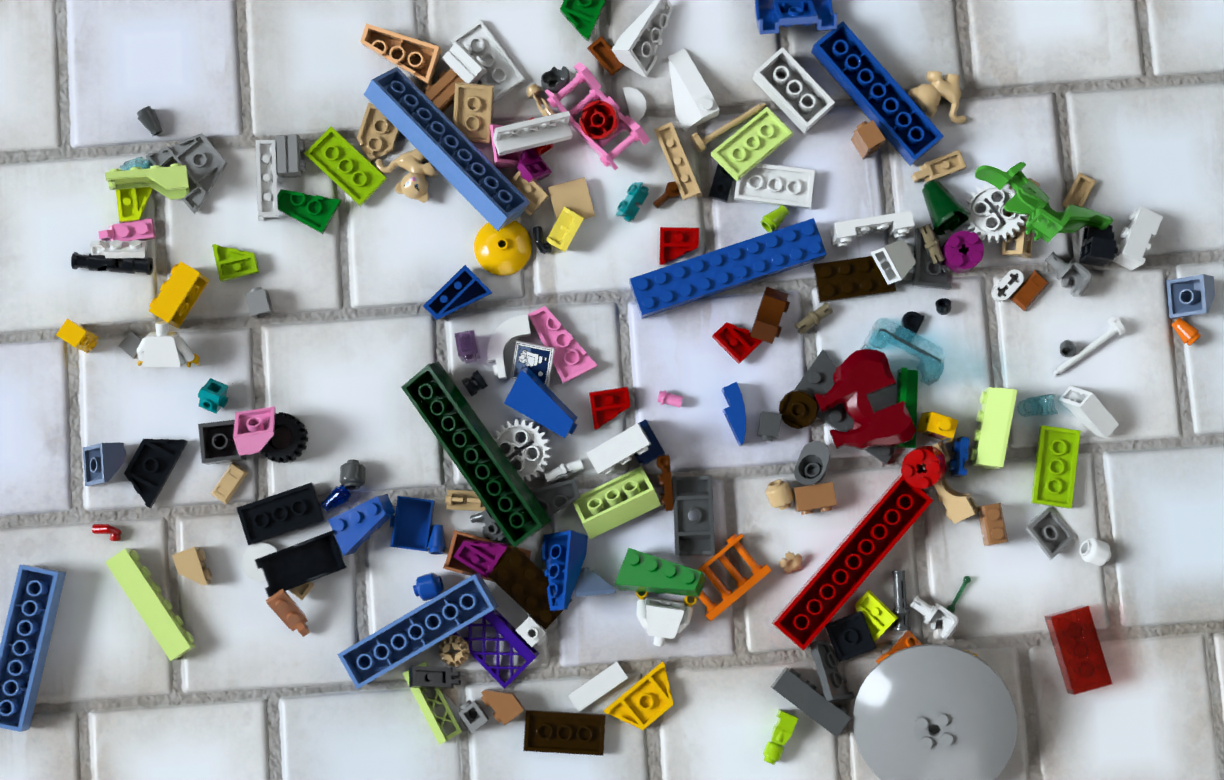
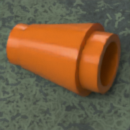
M1178 318L1171 325L1184 344L1187 343L1191 346L1201 337L1198 329L1181 318Z

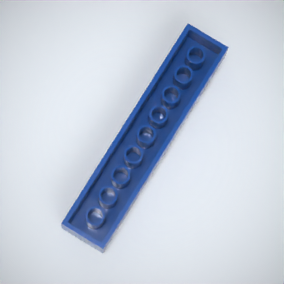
M812 218L630 278L629 283L641 319L824 259L827 254L815 220Z

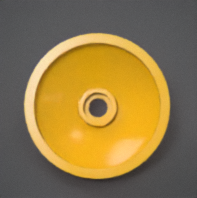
M512 221L499 231L488 222L479 230L475 238L474 252L477 261L486 271L498 276H508L517 273L527 264L532 252V243L527 230L516 221ZM500 242L506 243L504 247H499Z

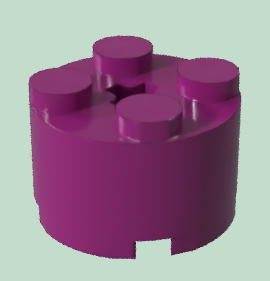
M958 231L952 234L941 248L945 258L943 260L944 265L955 273L970 271L982 260L984 254V246L981 239L976 233L970 231Z

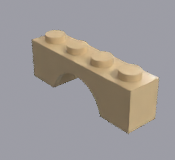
M940 441L932 446L943 453L947 465L951 456L943 441ZM945 475L934 484L937 491L936 496L941 503L943 502L946 508L945 513L954 524L979 511L971 494L953 490L948 485Z

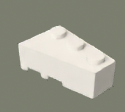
M1143 206L1133 210L1128 218L1130 220L1128 227L1125 226L1120 234L1122 239L1119 244H1116L1118 253L1112 261L1131 271L1143 265L1146 260L1143 258L1146 250H1150L1151 244L1149 243L1152 237L1156 235L1163 216Z
M637 423L586 454L597 473L607 475L615 470L614 467L620 463L624 465L631 461V456L638 453V455H641L648 451L649 448L647 446L651 445V442L640 423Z

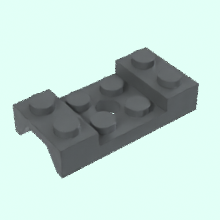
M712 475L672 477L675 556L715 555ZM690 510H696L699 513L697 521L689 520L688 513Z

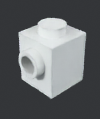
M531 616L515 630L531 647L535 644L539 647L547 639L544 636L547 632Z

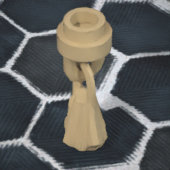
M533 84L526 89L528 97L535 99L543 117L556 114L541 97L542 89L540 86Z

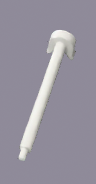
M1113 316L1107 320L1112 326L1109 331L1056 368V371L1052 374L1054 376L1058 373L1061 374L1116 333L1119 335L1125 333L1126 329L1119 318Z

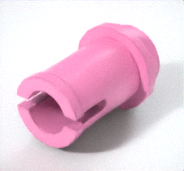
M664 390L659 392L657 402L661 403L660 405L667 404L680 408L683 396L667 393Z

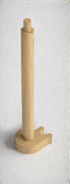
M758 104L702 139L696 132L690 135V140L698 152H702L705 150V144L760 112L766 104Z

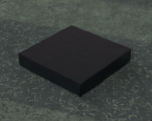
M862 611L829 622L825 626L839 662L877 649Z

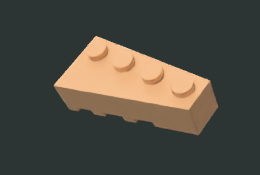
M370 24L365 25L360 42L366 48L426 85L433 82L442 53L439 46Z

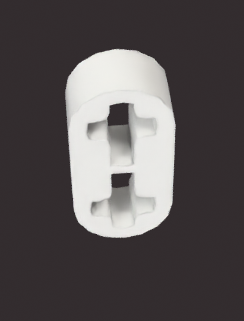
M1015 269L1009 271L995 285L991 292L992 298L995 301H1005L1022 284L1024 277L1021 271ZM1016 275L1018 283L1015 281L1011 285L1008 284L1011 276ZM1006 287L1007 289L1003 293L1005 297L1003 295L999 297L997 295L999 293L998 290Z

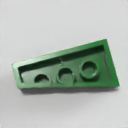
M628 548L614 585L619 591L631 590L699 597L706 577L701 571Z

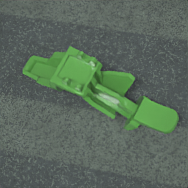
M1019 162L1007 172L988 165L980 166L975 171L977 179L986 181L999 190L1009 184L1016 191V194L1004 205V208L1007 212L1029 215L1025 233L1026 235H1029L1031 231L1035 233V241L1041 238L1048 243L1057 233H1075L1084 226L1104 230L1113 222L1110 216L1072 204L1063 212L1054 211L1048 202L1050 198L1022 173L1026 166L1024 162Z

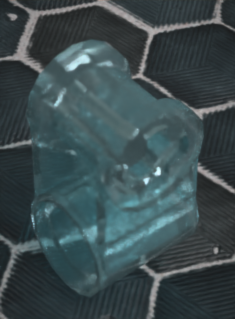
M1055 394L1024 399L1017 405L1018 413L1023 417L1058 414L1054 403L1056 396ZM1027 402L1032 406L1031 412L1025 408Z

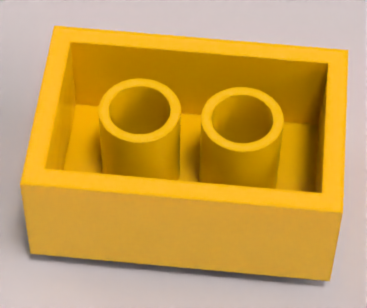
M181 261L172 268V275L168 281L162 284L161 292L158 297L151 301L149 306V312L178 329L210 281L200 272Z

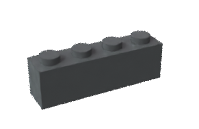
M784 668L771 688L834 736L838 737L851 719L847 715L849 711L840 704L836 707L831 701L827 702L824 694L820 695L816 692L815 689L817 687L810 681L803 682L799 679L801 675L793 668L790 670Z

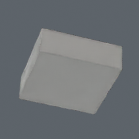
M131 331L118 346L135 359L138 356L137 348L142 339Z

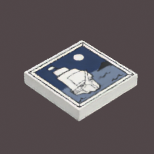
M517 340L510 379L516 380L520 371L526 366L548 387L555 348Z

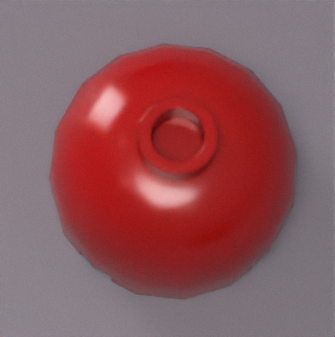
M596 100L584 107L579 122L585 135L594 140H605L616 133L620 119L618 112L612 105Z

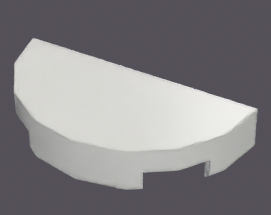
M623 87L630 118L638 123L646 112V100L637 89Z

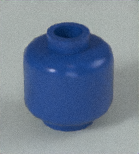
M429 573L417 577L416 585H413L416 597L420 596L423 601H428L440 595L444 590V585L440 575L437 576L435 573Z

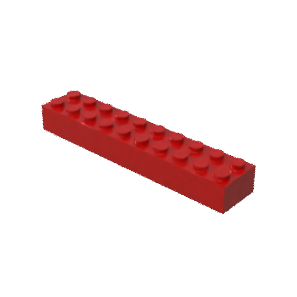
M899 475L773 620L772 624L804 651L932 503L933 499L920 488L909 484L903 475Z

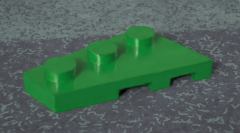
M280 189L277 195L278 211L321 234L326 230L342 202L341 199L325 198L318 195L313 196Z

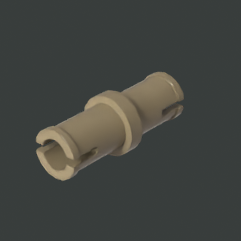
M931 224L920 227L919 230L925 241V249L928 248L933 264L945 260L938 244L940 243L939 239H936Z
M824 303L814 312L810 311L807 317L795 324V328H799L797 331L802 335L812 326L819 325L822 319L833 313L832 308L828 309L830 305Z

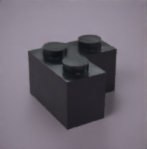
M1109 225L1104 230L1084 226L1079 263L1103 267L1116 258L1118 247H1116V240H1114L1112 225Z

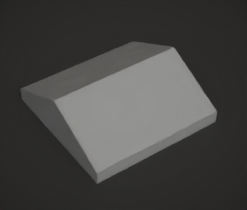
M1048 507L1031 520L1025 528L1050 560L1075 538L1051 507Z

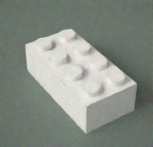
M783 47L754 72L752 79L804 134L824 117L835 104L832 98Z

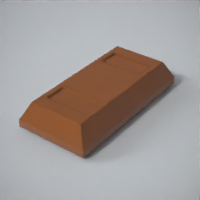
M602 36L587 47L611 76L625 66L617 59L612 51V47Z
M1034 270L1011 296L1010 300L1025 311L1049 282Z

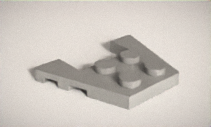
M202 133L180 141L179 144L171 147L167 146L162 148L161 151L146 155L153 165L164 167L172 159H175L182 166L186 165L188 176L197 187L182 198V200L194 214L198 211L228 164Z

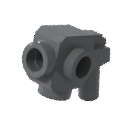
M487 509L470 516L472 523L484 522L485 526L482 533L486 539H497L500 542L506 538Z

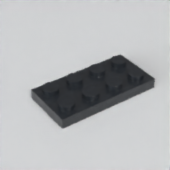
M312 482L237 507L248 545L325 520Z

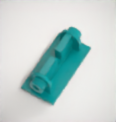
M635 182L630 185L627 190V197L618 205L616 216H624L623 219L628 222L634 220L640 209L635 203L637 202L642 205L649 194V189L646 186H642V182Z

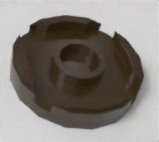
M800 389L792 390L785 394L780 401L779 414H782L781 417L785 424L792 428L800 429L814 422L818 414V404L814 396L809 392Z

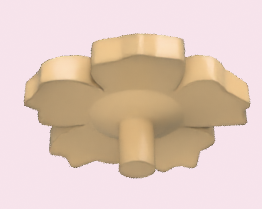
M791 552L785 553L786 559L782 558L779 561V566L788 574L792 573V571L796 572L802 567L800 564L802 556L799 553L796 555Z

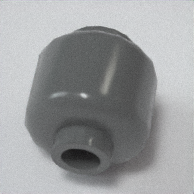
M348 460L347 463L341 465L340 483L345 489L357 490L365 484V466L360 464L358 460Z

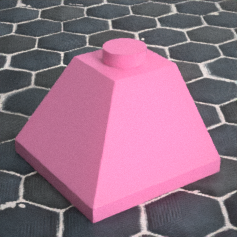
M275 406L235 413L233 439L239 456L259 453L274 435Z

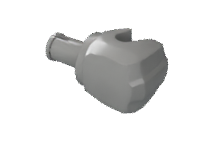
M1054 251L1045 260V262L1058 271L1056 278L1058 280L1061 279L1062 287H1065L1069 280L1072 281L1070 293L1073 296L1078 297L1082 295L1092 281L1091 272L1073 260L1066 263Z

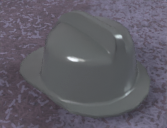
M812 441L803 447L794 469V476L802 485H813L825 477L830 459V451L825 443Z

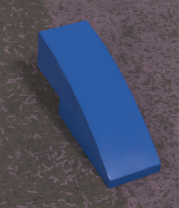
M734 382L721 390L729 407L723 409V413L740 446L745 440L746 414L742 393L738 383Z

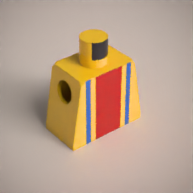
M924 412L921 414L916 432L952 443L959 421L935 412Z

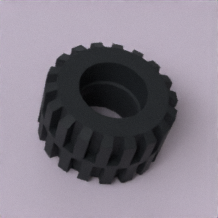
M279 412V414L275 413L274 431L282 426L289 428L292 434L291 442L287 447L277 449L273 446L271 437L261 449V454L269 460L288 463V461H294L297 456L300 457L303 454L301 452L307 447L305 443L308 442L306 437L308 432L304 428L305 425L298 418L288 413Z

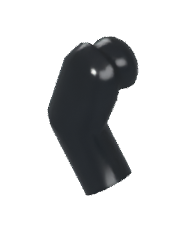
M534 227V242L539 251L543 254L550 253L552 247L550 243H544L542 227Z

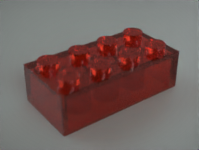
M1078 606L1044 616L1067 693L1075 695L1111 685L1112 681L1089 606Z

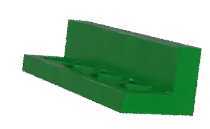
M901 367L897 370L896 404L902 401L905 402L916 429L918 370H907V368ZM916 432L912 440L895 446L897 448H916Z

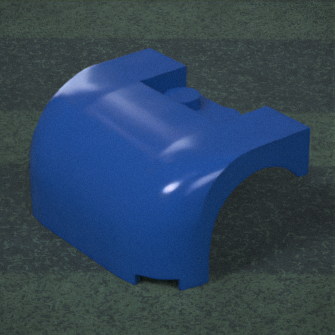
M755 0L756 23L760 34L779 33V26L792 27L793 25L800 24L810 26L814 23L818 31L837 29V13H833L832 0Z

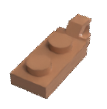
M283 588L266 600L269 607L292 631L297 629L303 637L310 633L308 626L305 624L308 621L305 613Z

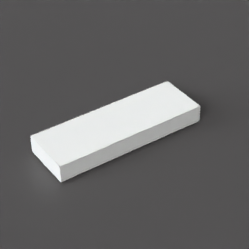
M616 661L574 690L568 697L578 712H580L628 677Z

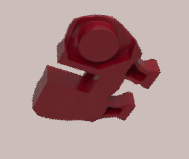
M862 349L852 353L834 372L833 381L835 385L826 394H814L822 413L828 409H833L839 404H843L847 414L854 421L853 428L849 429L848 432H841L835 429L830 430L836 449L847 446L864 450L876 446L889 447L900 445L912 440L916 432L904 401L873 412L867 396L896 385L886 355L878 350Z

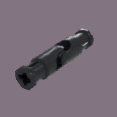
M74 252L71 257V267L75 270L87 268L90 271H110L129 274L141 272L151 275L154 266L152 258H105L104 255H91V253L89 255H82L78 252ZM118 260L124 261L120 267Z

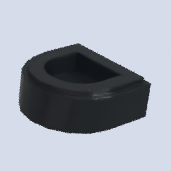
M910 311L904 314L901 324L905 330L916 335L925 316Z

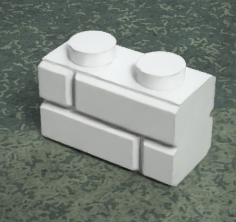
M456 42L442 59L466 83L477 84L488 72L484 67L486 63L479 56L475 58L471 54L473 50L466 43L462 45Z

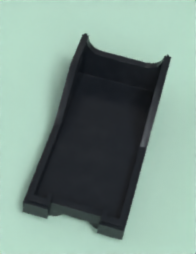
M334 531L254 560L257 569L261 568L268 584V587L265 588L268 597H271L282 588L287 591L347 568L337 546Z

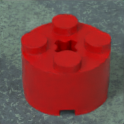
M933 446L918 447L905 456L901 473L906 481L914 487L921 489L931 487L940 481L946 473L945 457L939 449Z

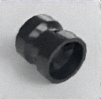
M478 370L473 372L471 377L461 380L472 397L477 394L478 390L488 387Z

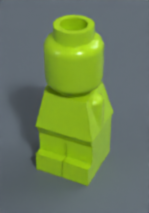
M778 710L776 715L779 719L773 727L771 741L767 742L763 752L765 756L764 761L775 765L776 761L780 760L784 751L782 745H785L792 736L798 721L797 717Z

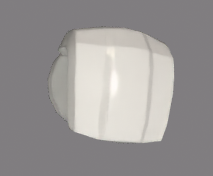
M918 596L915 597L910 606L924 615L925 619L923 622L925 624H928L930 621L932 630L936 627V621H940L942 624L940 636L946 641L949 640L958 628L959 618L942 605L936 603L930 606Z

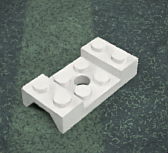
M912 211L835 222L834 229L829 230L832 246L846 247L849 246V243L855 237L865 236L867 232L873 231L874 234L886 232L887 229L888 237L894 236L895 239L906 237V234L915 225Z

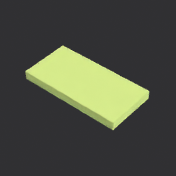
M766 107L713 150L711 156L738 181L792 137L793 132Z

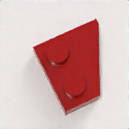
M660 227L659 265H663L698 248L699 228Z
M728 322L712 335V338L738 364L763 342L751 337L749 330L737 328Z
M628 386L589 392L595 430L631 406Z

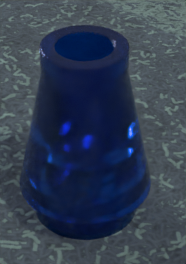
M341 484L332 490L321 505L327 512H330L332 509L348 502L351 494Z

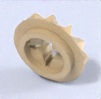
M450 635L441 641L438 654L442 662H445L448 666L458 667L467 661L470 650L467 642L462 637ZM451 646L455 650H461L455 656H453V653H447L452 648Z

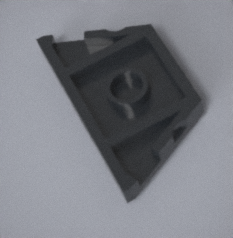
M143 439L124 474L133 484L134 489L140 494L148 508H152L188 441L184 439Z

